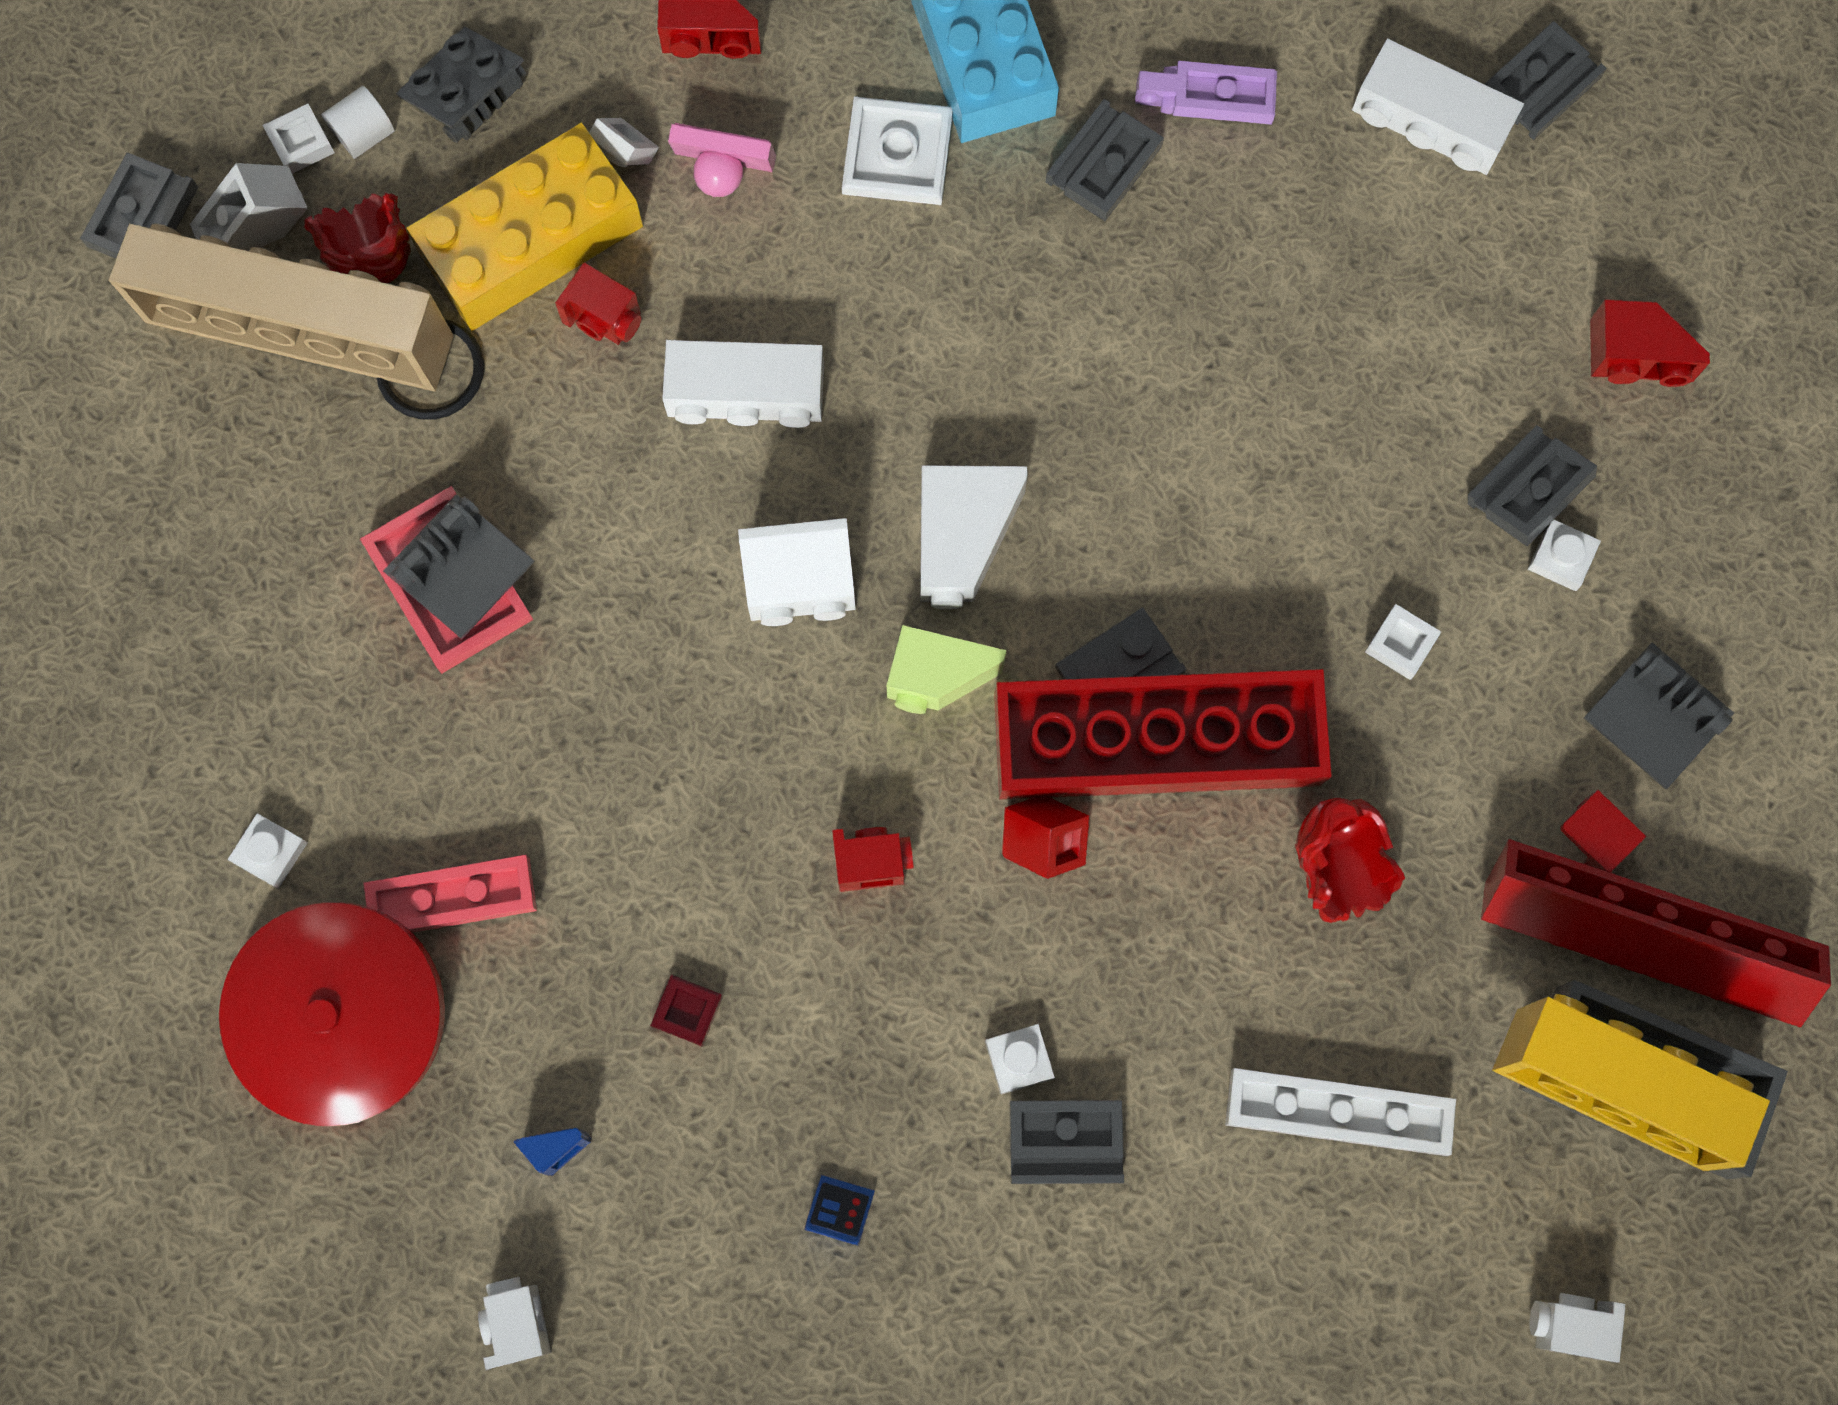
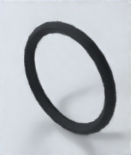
M445 319L451 332L459 336L467 344L472 354L473 375L464 393L446 406L435 409H420L401 401L393 393L387 380L379 377L376 378L383 397L395 410L416 419L435 420L448 417L460 411L473 399L480 388L484 376V359L482 350L475 337L461 325Z

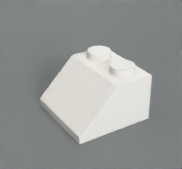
M847 518L738 529L746 597L751 621L761 620V624L765 626H781L791 623L793 616L814 614L816 620L828 621L844 617L846 615L845 611L856 610Z

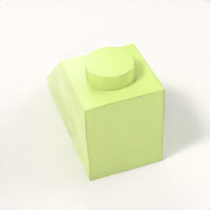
M902 625L886 686L887 698L896 700L895 706L911 713L924 714L927 708L940 710L1002 674L1007 650Z

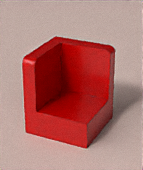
M1599 790L1585 798L1577 806L1578 809L1560 826L1561 832L1588 857L1583 864L1610 873L1647 837Z
M1032 798L1005 807L1003 857L1046 879L1085 866L1089 815L1052 798Z

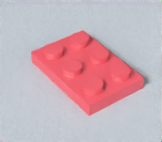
M452 486L360 538L441 674L533 620L512 585L466 636L461 639L383 572L456 495Z

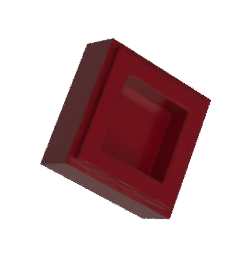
M671 974L650 1026L703 1047L723 995Z

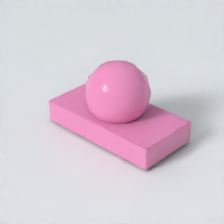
M679 123L671 124L668 140L671 148L676 155L697 158L694 165V180L697 187L707 195L724 197L733 193L739 187L742 180L743 167L773 172L776 154L770 140Z

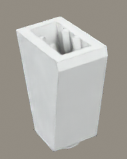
M922 466L921 602H931V606L937 609H957L963 606V602L974 601L1025 494L1027 467Z

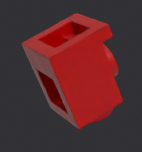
M586 263L582 264L555 302L563 324L571 328L576 321V325L581 331L597 341H601L603 337H606L617 345L621 341L628 342L636 334L641 323V311L636 293Z
M870 827L855 831V838L845 839L843 829L832 830L840 892L904 885L903 870L914 869L910 836L899 838V833L888 834L886 827Z

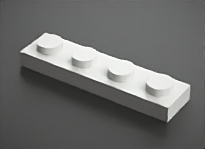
M1233 1068L1230 1075L1225 1125L1450 1156L1452 1155L1456 1099Z

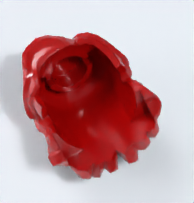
M385 192L383 198L374 193L368 199L364 197L361 204L354 205L352 214L345 207L339 212L325 207L322 209V214H316L314 219L311 215L304 220V228L312 234L315 246L320 250V260L331 271L349 274L351 270H358L376 277L382 283L390 284L403 272L411 253V247L408 243L410 235L406 232L405 226L399 219L401 209L397 207L398 196L392 193Z
M1333 798L1318 803L1303 820L1297 835L1295 848L1297 850L1299 866L1306 873V886L1309 890L1308 898L1313 899V909L1319 910L1320 918L1324 922L1329 923L1340 920L1343 922L1349 920L1351 910L1356 917H1361L1366 909L1371 911L1383 909L1384 904L1386 905L1391 900L1392 893L1401 888L1405 875L1396 861L1384 852V850L1394 847L1380 812L1372 804L1362 799Z

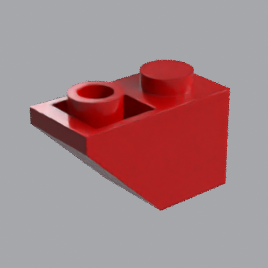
M658 0L657 29L662 53H672L680 58H692L698 54H722L732 59L744 58L748 54H761L759 22L737 0Z
M1604 300L1590 319L1591 376L1608 377V381L1614 384H1630L1639 379L1659 380V383L1663 386L1680 387L1694 382L1710 364V353L1657 302Z

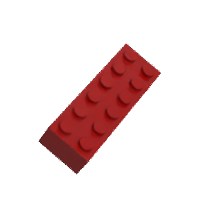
M1324 669L996 683L994 704L999 800L1320 787L1332 777Z

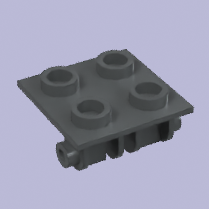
M464 26L457 34H454L445 42L444 47L427 64L410 76L409 81L396 95L445 124L442 128L444 133L453 142L458 143L462 138L468 140L483 124V121L476 112L487 120L492 116L484 100L495 109H500L503 105L501 101L505 102L517 89L523 86L521 79L526 76V72L520 64L524 60L519 55Z
M456 494L383 572L458 637L463 639L535 561L478 513L480 510L465 496L460 498Z
M1652 642L1585 715L1584 719L1666 790L1709 741L1728 727L1733 721L1731 717L1734 712Z

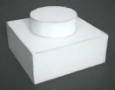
M309 104L301 106L263 125L283 165L289 166L292 174L335 153Z
M597 118L589 132L594 141L602 146L601 151L606 158L621 167L649 164L659 148L622 118Z
M1553 520L1546 527L1528 570L1577 591L1584 581L1601 541Z
M1395 604L1365 653L1411 680L1441 631Z
M257 813L228 860L279 889L308 842Z
M1039 1024L985 1040L1001 1095L1055 1078Z

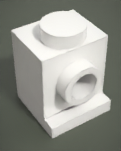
M520 1277L486 1285L488 1296L483 1297L485 1310L478 1312V1321L483 1342L485 1345L493 1344L495 1355L483 1358L485 1369L488 1370L551 1353L537 1285L522 1287Z
M1560 1293L1559 1304L1536 1300L1530 1314L1531 1335L1537 1336L1536 1348L1620 1363L1626 1304L1598 1301L1597 1311H1595V1299Z

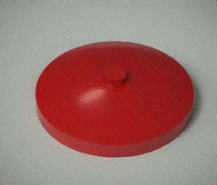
M345 902L319 903L299 907L272 919L261 927L240 949L232 962L222 988L219 1007V1025L223 1048L228 1062L242 1085L262 1105L276 1114L299 1123L314 1126H340L360 1122L388 1110L403 1100L415 1089L431 1067L440 1046L445 1021V1003L441 980L432 958L418 938L399 921L379 910Z

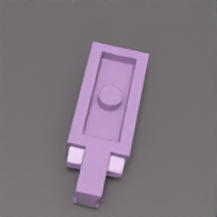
M1178 61L1177 66L1164 67L1163 73L1140 71L1136 82L1135 104L1159 106L1162 113H1173V116L1272 125L1275 117L1277 71L1266 68Z

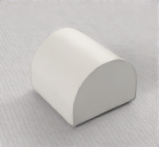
M361 86L321 114L326 125L354 159L395 131L386 113L365 86Z

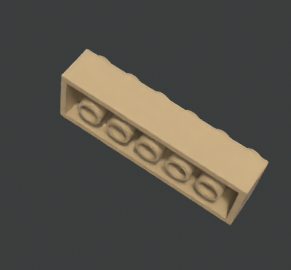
M129 224L108 280L145 323L366 376L379 377L387 381L436 392L454 337L429 291L419 285L409 282H401L399 286L382 283L376 277L358 270H351L349 274L331 271L327 266L311 259H300L299 263L283 260L275 253L259 247H251L249 251L236 249L223 240L212 236L202 235L199 240L182 236L176 230L161 224H152L150 228Z

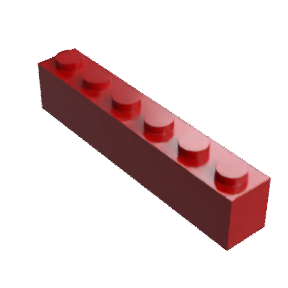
M1508 839L1485 882L1481 920L1800 1028L1831 986L1830 951L1828 945Z

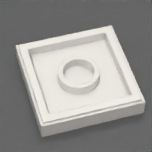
M854 96L842 194L942 205L952 125V108Z

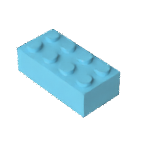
M911 0L947 105L952 108V119L961 143L1056 115L1059 86L1027 0Z

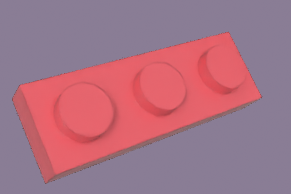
M527 855L363 883L366 906L391 916L412 933L537 911L530 858Z

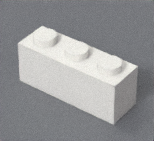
M1387 38L1360 88L1352 111L1360 114L1372 126L1387 127L1406 136L1408 141L1418 148L1433 149L1452 158V161L1464 170H1477L1487 175L1524 103Z
M666 340L663 402L668 417H675L678 422L685 424H701L706 421V418L727 419L729 423L738 426L755 425L758 423V420H779L781 425L792 428L806 427L810 424V421L822 422L824 380L822 345Z

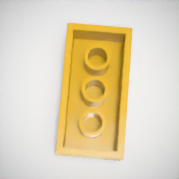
M581 122L408 226L406 229L419 255L472 332L643 227L637 200Z
M1555 994L1553 999L1546 997L1517 1009L1492 1071L1700 1170L1710 1171L1745 1167L1770 1100L1752 1092L1754 1085L1751 1082L1724 1071H1719L1716 1076L1697 1067L1698 1058L1691 1053L1668 1045H1664L1662 1050L1641 1040L1643 1033L1639 1029L1617 1020H1609L1608 1024L1586 1015L1589 1008L1585 1004L1565 995Z

